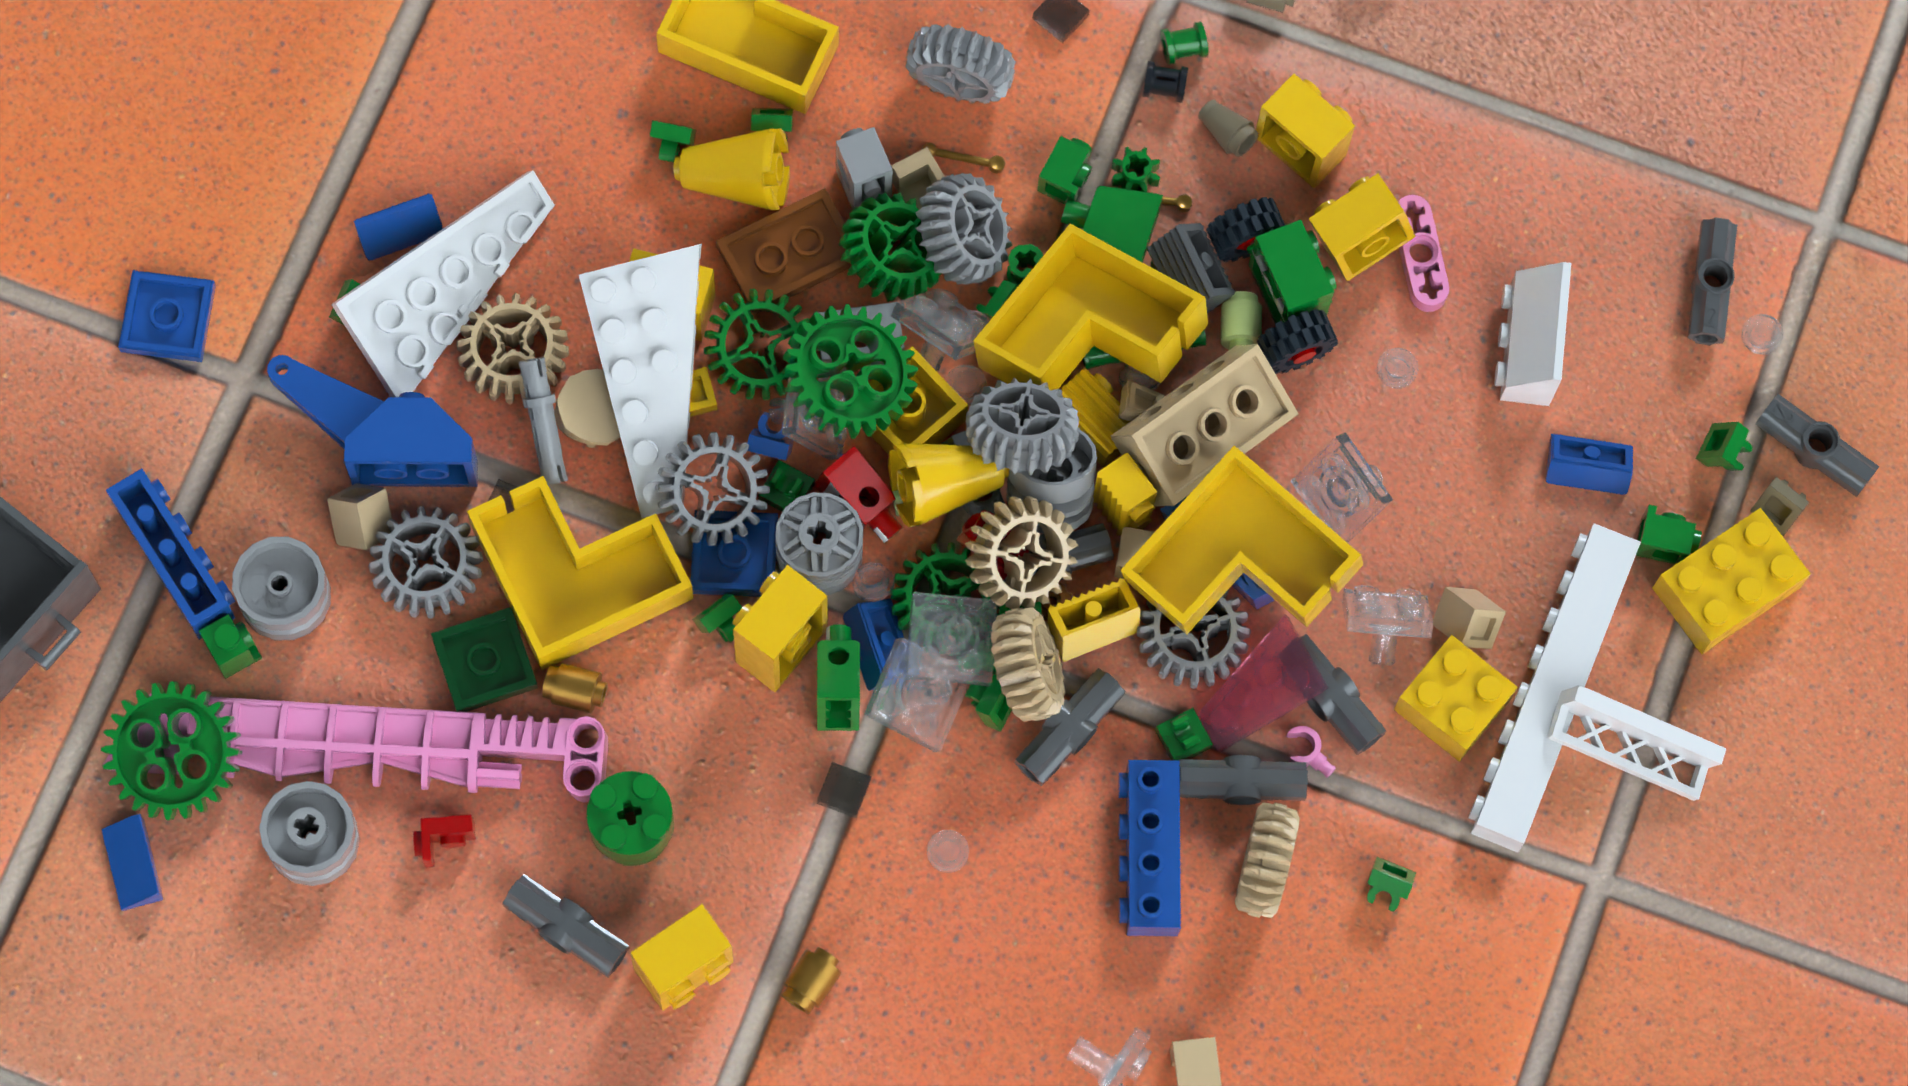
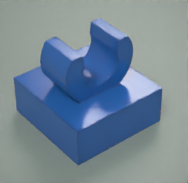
M764 412L758 421V429L754 428L749 434L747 442L749 445L748 451L787 460L791 455L795 439L786 436L791 429V419L785 417L782 429L780 431H772L768 427L770 413Z

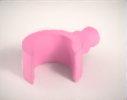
M1297 726L1288 731L1287 738L1303 737L1308 739L1313 746V752L1310 755L1290 757L1289 762H1306L1307 767L1311 766L1316 771L1319 770L1328 778L1336 767L1327 761L1328 758L1320 752L1321 739L1318 733L1307 726Z

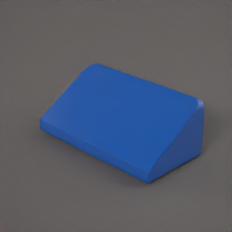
M432 194L414 198L355 219L354 221L366 258L370 261L422 243L443 229Z
M1551 434L1546 470L1547 483L1621 495L1628 493L1633 475V446Z
M891 598L857 603L843 614L845 625L851 628V640L860 642V670L868 690L880 689L917 676L903 632L898 628V617L892 615L893 603Z
M132 815L101 829L121 911L164 900L142 815Z

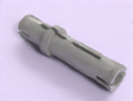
M545 357L520 361L518 363L526 397L522 401L524 408H528L540 475L544 476L548 485L568 481L554 415L553 403H556L555 393L551 394Z

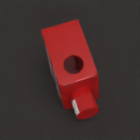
M855 446L824 470L814 484V487L820 493H831L846 500L857 511L863 530L869 525L883 543H886L903 528L888 510L896 500L894 494ZM859 498L869 500L872 507L863 506Z

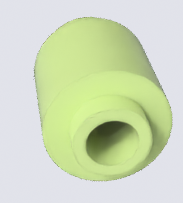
M1235 291V294L1221 305L1220 343L1229 350L1236 345L1257 344L1258 337L1262 334V305L1258 302V296L1252 292Z

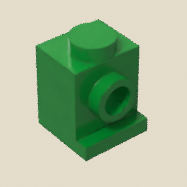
M1060 136L1039 175L1037 191L1065 205L1068 199L1077 201L1078 190L1084 187L1092 171V166L1088 165V159L1092 152L1091 146L1080 139L1072 138L1069 140Z
M1649 504L1641 518L1637 541L1641 543L1636 553L1637 556L1676 565L1699 549L1702 531L1695 530L1696 523L1687 522L1684 516L1676 513L1667 512L1658 515L1656 514L1657 506Z
M229 614L199 630L225 679L262 659L244 623L241 621L234 624Z

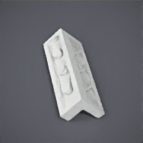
M1581 685L1561 691L1547 738L1693 801L1700 798L1708 768L1722 764L1726 748ZM1568 712L1580 717L1586 734L1576 738L1562 732ZM1593 723L1600 725L1601 727L1595 729ZM1607 729L1616 732L1623 749L1614 754L1606 751L1598 733ZM1589 738L1590 741H1591V744L1588 743V742H1585V741H1583V740ZM1630 739L1637 741V743L1632 744ZM1643 745L1653 748L1660 765L1652 769L1642 766L1635 749ZM1626 754L1628 760L1620 756ZM1667 755H1670L1674 758L1669 760ZM1684 761L1695 766L1690 786L1678 781L1671 765ZM1663 770L1665 775L1658 773V771Z

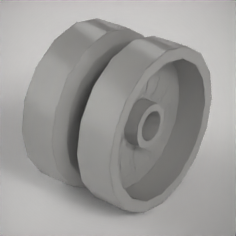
M268 537L252 544L239 557L234 568L232 591L245 621L258 634L275 641L295 640L310 634L324 621L331 605V587L318 555L306 543L291 537Z
M305 781L288 785L273 795L262 813L259 826L262 846L277 871L293 883L308 886L331 883L346 873L357 857L360 843L357 821L343 796L326 784ZM310 830H315V831H317L316 834L309 833V834L306 836V838L304 839V835H305L308 831H310Z

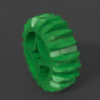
M885 192L879 194L875 199L872 197L867 198L859 207H855L850 212L849 219L842 226L841 231L844 235L840 238L838 244L846 249L841 255L840 261L849 262L852 265L848 269L847 276L857 274L861 279L858 283V288H864L866 285L872 288V298L878 297L883 292L887 303L894 301L897 297L903 303L909 301L913 296L916 298L923 296L928 291V288H932L937 284L939 276L942 274L935 273L934 262L925 260L927 255L925 246L919 245L923 239L921 232L915 229L921 225V220L916 215V212L920 210L916 207V198L909 199L905 203L901 192L894 194L891 198ZM897 240H900V243L895 248L896 250L889 256L888 252L893 247L892 245Z
M750 289L748 303L744 302L740 293H736L733 295V301L737 308L733 310L726 302H722L719 305L720 310L726 315L724 320L716 315L710 316L709 321L718 326L719 329L718 332L706 330L704 337L716 340V346L705 347L703 352L705 355L717 354L718 360L708 364V369L712 371L720 366L724 369L725 372L717 378V382L720 385L725 383L729 377L735 380L730 387V393L737 394L741 385L747 386L745 392L746 399L752 400L755 395V388H760L762 400H769L770 386H774L776 393L779 396H783L786 394L782 381L786 379L789 383L793 380V378L782 376V371L779 373L774 358V348L779 342L791 337L793 334H798L797 329L803 321L809 324L810 321L807 318L797 323L794 319V316L802 310L800 305L792 307L789 312L784 309L789 300L787 295H782L778 303L774 304L772 303L773 290L767 289L764 293L763 301H758L757 290ZM762 310L778 316L786 325L773 331L764 330L760 327L757 320L754 319L751 311ZM739 316L745 333L744 342L738 348L726 352L725 341L728 329ZM754 333H760V338L764 337V335L767 338L778 335L777 339L771 341L765 347V357L758 356V351L754 354L751 351L740 354V351L748 348L754 342L752 336ZM745 358L754 359L760 364L762 370L764 369L768 379H754L745 376L732 364Z
M953 542L948 543L947 553H941L940 547L936 543L931 545V556L929 557L923 550H917L915 557L918 564L906 559L903 562V569L907 574H895L894 582L899 587L891 589L890 595L891 599L898 601V603L892 606V615L903 616L898 621L899 630H907L913 627L908 635V640L914 643L921 636L924 637L922 648L925 651L931 649L933 642L939 643V654L941 655L946 654L947 644H954V650L957 654L963 653L964 640L971 647H976L979 644L976 633L983 637L991 635L992 629L987 623L993 624L996 616L999 615L995 611L999 609V605L991 602V596L986 597L980 593L982 599L981 607L971 620L967 619L963 602L971 597V592L978 589L980 584L973 582L969 577L976 568H971L965 562L971 556V550L964 548L961 555L956 554V547ZM941 570H952L965 576L959 579H950ZM926 577L929 581L931 595L923 600L922 606L916 609L912 595L917 584ZM940 591L945 593L947 597L955 595L954 606L950 605L947 600L940 602ZM935 618H945L953 627H940L928 621Z

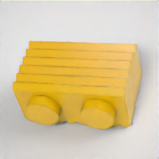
M1084 368L1065 384L1061 391L1063 398L1072 399V406L1078 410V428L1086 433L1094 443L1097 462L1104 468L1121 454L1110 436L1131 421L1119 418L1120 403L1112 396L1113 388L1107 379L1100 373H1096L1093 376Z
M1125 453L1097 472L1093 499L1094 503H1098L1097 509H1102V515L1107 516V522H1111L1112 528L1117 529L1116 535H1122L1124 527L1143 530L1151 523L1152 519L1150 516L1155 509L1154 503L1157 490L1129 453Z
M1119 578L1118 582L1112 581L1110 586L1104 584L1102 589L1096 587L1094 592L1088 590L1087 595L1081 593L1079 598L1073 596L1071 601L1065 599L1064 604L1058 602L1056 607L1050 605L1048 609V624L1050 633L1054 636L1056 648L1059 650L1058 654L1061 661H1068L1136 634L1138 627H1140L1141 611L1128 584L1121 578Z

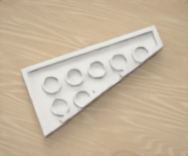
M533 170L526 172L331 304L390 397H399L401 393L413 392L421 380L428 376L434 368L433 364L460 333L461 326L466 325L469 321L468 315L470 311L475 312L487 297L489 289L498 277L504 274L510 266V261L522 245L528 242L555 206Z
M702 244L579 274L641 518L673 510L672 506L662 509L658 507L657 503L661 500L669 499L668 492H657L655 487L658 484H669V478L658 474L659 468H668L670 470L674 468V465L665 458L666 455L673 453L681 459L683 455L679 451L677 444L681 441L687 443L696 335V304L699 290V260L701 259ZM680 485V496L684 505L685 486Z

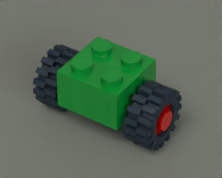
M1262 197L1258 201L1257 199H1252L1245 205L1244 203L1238 204L1237 208L1233 210L1228 209L1224 211L1225 215H1218L1214 218V222L1208 224L1206 231L1220 261L1228 262L1231 260L1233 262L1237 261L1240 257H1243V259L1250 257L1248 266L1276 326L1268 328L1265 334H1261L1258 337L1257 344L1275 374L1280 372L1286 373L1292 368L1297 370L1301 368V365H1309L1313 363L1314 359H1320L1325 356V353L1331 352L1334 349L1333 347L1337 346L1338 339L1328 320L1327 313L1337 286L1331 269L1328 266L1323 268L1317 255L1320 253V247L1313 231H1306L1302 220L1285 225L1273 198L1267 199V197Z

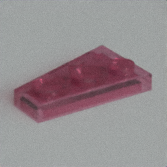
M1284 614L1197 715L1216 750L1223 752L1329 689L1290 618Z

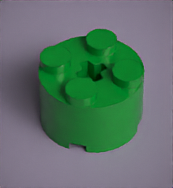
M634 771L620 772L604 779L591 792L587 805V822L592 841L597 850L609 859L625 866L646 864L656 859L663 852L674 831V816L670 797L656 778L647 773ZM633 812L637 816L636 824L628 825L625 814Z

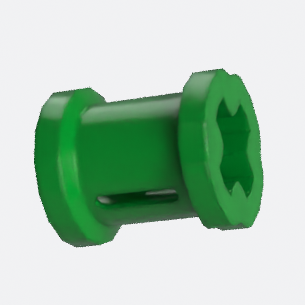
M1201 21L1195 22L1191 28L1172 32L1168 29L1160 31L1162 50L1168 65L1175 64L1176 59L1198 54L1201 58L1208 57V41Z
M1032 244L1017 245L1013 248L1008 256L1007 280L1019 286L1031 269L1026 268L1022 272L1018 270V267L1025 268L1029 264L1034 268L1043 257L1042 251Z

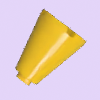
M770 128L685 147L681 155L676 156L674 159V177L676 180H680L684 189L768 210H780L779 206H784L786 202L790 177V166H784L781 154L789 153L786 135L782 129Z
M901 443L894 445V449L889 452L888 469L892 491H899L903 503L896 504L903 523L907 527L920 526L1003 487L1004 478L1009 477V468L997 471L994 462L983 464L982 456L973 454L971 445Z

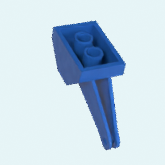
M278 355L269 361L267 373L271 383L344 449V463L352 485L357 483L388 487H478V460L472 437L431 397H425L417 392L401 393L399 397H388L385 401H382L310 368L289 356ZM281 370H288L283 375L278 374Z

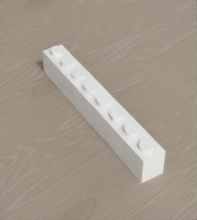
M1595 523L1588 535L1579 534L1571 554L1572 557L1578 559L1573 572L1565 570L1556 592L1563 595L1559 609L1550 608L1542 628L1543 631L1549 633L1544 647L1536 644L1527 666L1533 669L1534 673L1529 684L1521 682L1515 696L1513 705L1520 707L1515 721L1507 719L1499 737L1498 743L1505 745L1500 760L1492 757L1483 780L1490 783L1485 797L1477 795L1468 818L1475 821L1471 834L1517 853L1525 843L1562 744L1547 738L1560 693L1563 690L1578 685L1585 687L1638 551L1640 541ZM1567 713L1562 732L1567 733L1574 714Z

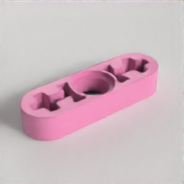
M1407 195L1401 198L1398 203L1405 213L1407 208H1412L1415 214L1421 215L1416 225L1418 233H1415L1416 237L1399 247L1412 303L1422 311L1433 312L1444 305L1449 293V283L1431 207L1421 196ZM1407 217L1408 220H1409V222H1410V225H1411V227H1412V229H1413L1411 219H1410L1409 217ZM1416 244L1426 245L1432 252V258L1424 263L1417 262L1410 256L1409 249ZM1430 272L1428 278L1431 288L1439 289L1434 299H1429L1427 293H1420L1425 285L1424 274Z

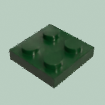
M511 607L431 633L457 712H468L538 688Z

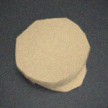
M603 369L585 370L570 376L556 400L554 415L558 429L569 438L587 444L586 446L589 448H594L596 445L607 446L619 439L620 433Z

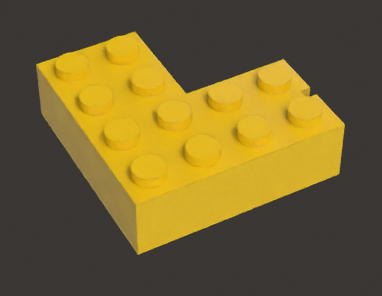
M672 0L656 33L658 53L806 114L839 46V27L776 0Z
M1069 224L973 340L978 367L1007 384H1010L1013 378H1016L1021 383H1027L1031 378L1033 384L1041 385L1047 382L1049 390H1056L1060 388L1086 354L1095 346L1162 383L1183 357L1182 348L1188 350L1209 324L1206 298L1093 235Z
M1234 445L1120 571L1127 583L1185 634H1188L1243 573L1305 627H1308L1332 600L1330 589L1332 588L1338 593L1363 566L1362 555Z
M544 476L509 491L514 511L508 514L502 495L467 511L474 534L479 540V544L512 608L541 671L550 665L557 664L694 599L693 586L656 513L579 549Z

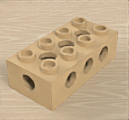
M1236 345L1110 437L1121 455L1129 453L1157 490L1154 506H1174L1195 489L1234 445L1245 454L1299 413L1259 345Z

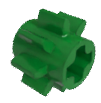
M1126 147L1123 161L1120 159H1113L1111 168L1118 172L1112 177V186L1120 185L1122 189L1147 192L1149 185L1158 187L1160 177L1153 172L1159 169L1160 160L1154 159L1151 161L1147 155L1146 147L1141 151L1133 152L1129 147Z

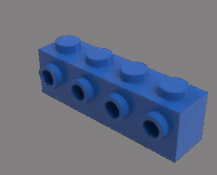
M141 468L106 489L117 512L199 640L202 638L199 630L229 614L233 620L235 616L230 607L231 604L236 602L223 580L217 584L214 582L208 572L214 568L213 564L201 546L194 550L186 538L192 532L182 515L177 513L172 516L165 503L171 499L159 479L151 482Z
M1128 760L1126 773H1119L1118 797L1126 798V814H1119L1118 838L1119 840H1126V856H1119L1118 864L1119 881H1126V898L1119 897V923H1127V936H1178L1181 929L1180 760Z

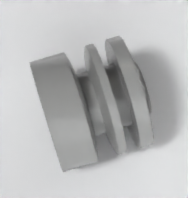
M1079 430V438L1076 441L1071 458H1065L1061 467L1050 466L1048 473L1035 469L1032 476L1025 470H1018L1014 475L1012 469H1009L1006 495L1007 504L1009 497L1016 496L1023 501L1025 496H1032L1038 502L1044 500L1051 503L1053 510L1061 511L1065 516L1063 523L1070 524L1073 529H1077L1088 520L1094 503V479L1096 476L1097 456L1096 447L1089 436ZM1038 524L1036 532L1044 534L1041 526Z
M816 492L798 497L784 508L776 524V561L780 572L786 565H789L826 595H831L845 589L855 580L862 566L863 526L857 511L846 500L831 493ZM818 533L826 534V539L821 541V545L813 543V539L818 536Z

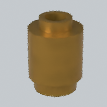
M561 663L560 666L550 665L545 676L542 697L551 699V703L554 705L591 714L595 706L602 707L608 683L601 681V672Z
M817 947L815 952L805 950L783 983L786 988L781 996L799 1010L810 1014L814 1007H820L841 975V971L836 968L839 960Z

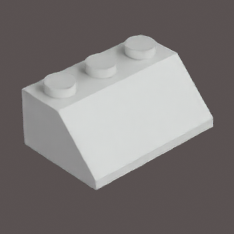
M1561 262L1519 270L1515 272L1510 285L1504 284L1501 308L1508 309L1507 323L1500 324L1498 347L1504 348L1503 362H1497L1494 385L1501 386L1500 400L1543 406L1550 405L1562 380L1571 263Z

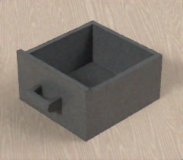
M0 497V702L35 663L46 671L54 664L81 633L71 622L101 590L86 563L75 557L2 497ZM66 630L67 632L49 651V653L46 656H43L47 649L55 642V640L63 633V631Z

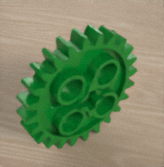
M845 304L840 315H838L833 306H829L824 313V317L816 311L809 319L810 324L803 321L797 329L798 334H793L788 341L792 349H787L783 359L791 364L786 365L782 371V376L793 378V380L789 382L785 391L790 393L798 392L799 396L792 405L794 407L807 406L808 410L804 416L805 420H809L815 415L819 417L818 429L820 431L830 423L833 424V433L836 437H838L843 428H848L851 439H855L861 427L865 434L871 437L876 431V425L883 431L887 430L891 424V419L898 421L904 413L902 408H907L913 399L908 394L913 393L918 384L909 378L914 377L918 367L909 365L907 362L911 360L915 352L912 350L902 351L901 346L907 340L906 335L894 338L892 333L896 324L893 322L885 328L881 326L882 314L880 312L871 320L867 318V309L864 306L857 315L852 314L849 304ZM860 341L866 344L870 349V353H863L858 350L855 342ZM816 351L826 352L832 359V363L820 360ZM882 361L884 364L870 366L872 362ZM846 367L847 371L840 373L842 369ZM859 369H861V370L858 372V374L855 376L854 372H855V371H858ZM816 377H817V378H827V377H830V379H829V380H826V381L819 382V381L816 379ZM868 380L878 381L883 386L884 392L874 390ZM830 389L839 390L843 393L846 401L841 402L833 398Z
M170 681L167 693L164 692L160 683H154L151 688L152 696H149L143 689L136 690L137 704L130 700H123L121 703L127 713L125 715L111 714L110 717L118 724L117 730L107 729L103 732L108 737L114 739L113 745L101 747L102 752L112 754L113 760L103 765V769L116 770L117 775L108 783L110 786L123 784L125 788L118 797L120 800H126L132 796L135 797L132 810L140 811L148 804V817L156 818L163 808L165 819L174 820L178 808L184 819L191 818L192 805L199 812L208 811L206 798L214 802H220L222 798L217 788L219 786L232 788L233 784L225 775L227 772H239L240 768L230 763V758L241 755L242 750L232 748L230 742L239 738L241 734L239 732H228L226 727L235 718L234 716H219L225 705L223 702H216L211 706L208 705L211 697L210 691H203L196 698L194 684H187L182 694H180L178 682ZM186 713H190L196 720V730L189 737L184 736L179 730V720ZM162 714H166L168 718V736L167 731L161 722ZM145 723L150 724L155 731L154 742L148 747L143 746L138 740L139 728ZM170 743L180 747V752L174 754L173 758L165 757L164 749L169 748ZM197 754L204 758L206 762V771L198 779L193 777L188 770L190 759ZM154 765L160 766L165 773L164 783L157 789L153 788L147 780L148 771ZM175 767L177 768L178 774L183 781V786L181 788H178L176 786Z

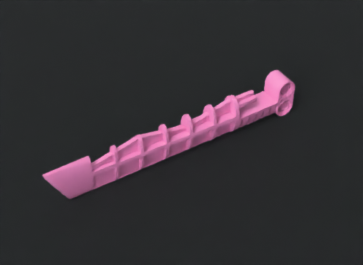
M210 697L208 703L211 706L216 702H223L225 705L219 716H234L235 720L226 728L228 732H239L241 734L239 738L230 743L232 748L242 750V754L231 757L230 763L275 776L276 781H282L283 777L324 771V784H331L334 769L373 764L372 784L373 787H380L383 766L386 764L421 774L422 790L429 789L431 778L466 787L469 793H477L479 787L520 789V784L522 783V764L482 762L483 756L564 761V785L571 796L581 802H588L592 790L606 779L608 736L601 723L595 718L588 716L577 719L560 718L558 723H550L549 717H544L542 722H534L533 716H528L527 721H518L517 715H513L511 720H502L501 714H497L495 719H487L486 713ZM190 713L184 714L179 720V730L186 737L191 736L196 730V720ZM162 714L161 722L164 725L168 736V718L166 714ZM145 723L139 728L138 740L143 746L148 747L154 742L155 731L150 724ZM585 729H594L599 735L596 744L590 748H581L577 745V737ZM171 743L169 748L164 749L165 757L173 758L174 754L180 752L179 745ZM112 754L108 755L104 764L113 760ZM158 765L152 766L148 773L165 774ZM587 770L595 774V782L591 788L583 791L574 788V777L579 772ZM227 772V778H234L235 772Z

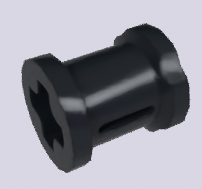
M1148 61L1143 96L1149 97L1150 94L1175 97L1176 102L1183 103L1188 67L1182 66L1180 70L1155 66L1153 61Z

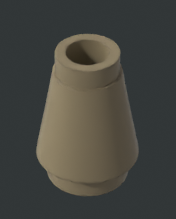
M1215 100L1207 102L1199 112L1198 118L1227 154L1233 153L1236 157L1244 155L1251 149L1258 138V132L1254 129L1252 121L1219 104Z

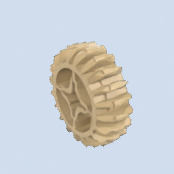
M517 293L513 294L512 303H505L504 297L499 294L496 297L497 306L493 308L488 302L483 301L481 303L483 315L470 311L468 317L472 325L461 326L460 332L465 339L457 341V350L463 353L458 357L459 366L467 368L464 372L465 379L468 382L476 380L475 390L479 394L490 388L489 397L493 401H496L501 393H505L506 403L510 405L514 401V394H521L522 399L526 397L521 374L506 375V373L513 369H520L518 362L535 358V353L530 347L534 343V335L538 331L547 342L543 357H545L549 385L556 386L558 380L554 372L560 373L565 371L566 365L562 358L569 356V347L563 344L568 340L567 331L559 329L562 325L561 318L559 316L550 317L551 308L547 304L536 310L537 301L533 296L526 301L525 305L521 304L520 295ZM511 322L520 323L519 325L513 328H504L500 326L502 324ZM486 336L491 339L492 346L496 348L491 356L492 362L488 366L482 362L479 356L481 344ZM518 345H520L521 351L517 352L516 350L511 349L508 353H506L505 346L515 348Z
M1013 496L1009 497L1007 506L1002 502H994L995 515L988 512L981 513L982 520L985 522L983 527L981 528L976 525L971 527L972 532L978 535L976 541L965 543L968 549L975 552L974 555L965 560L968 566L976 568L969 577L973 582L980 584L978 590L982 595L986 597L991 596V602L999 606L1006 604V607L1011 610L1019 608L1020 605L1024 608H1034L1036 600L1042 604L1049 603V591L1056 594L1062 593L1061 586L1058 584L1060 579H1072L1071 574L1065 571L1067 565L1078 563L1075 557L1069 555V551L1078 546L1075 540L1068 538L1074 529L1070 524L1063 523L1065 519L1064 514L1057 509L1053 510L1052 504L1042 500L1038 502L1032 496H1025L1022 501L1020 498ZM1038 524L1045 534L1047 550L1040 547V533L1036 532ZM1011 529L1010 534L1002 540L1004 535ZM1021 549L1024 551L1027 549L1033 552V554L1024 553L1023 557L1019 555L1016 557L1010 554V552L1019 553ZM996 556L1001 557L1004 561V573L1007 574L1006 582L1001 579L998 573ZM1040 567L1036 574L1033 575L1034 571Z
M1033 607L1016 608L996 616V620L992 624L990 636L993 644L991 651L994 656L993 665L997 671V680L1000 682L1002 694L1006 697L1007 705L1012 708L1013 714L1023 722L1030 720L1039 721L1060 713L1065 701L1064 695L1066 691L1063 685L1065 678L1062 674L1061 666L1063 664L1060 662L1059 650L1056 648L1054 636L1050 633L1049 624L1044 621L1043 615Z
M1263 802L1258 807L1235 898L1237 910L1258 918L1261 916L1272 918L1277 913L1295 848L1300 820L1297 810L1287 808V805L1275 802L1274 804Z

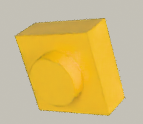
M707 367L693 370L689 407L690 417L718 410Z

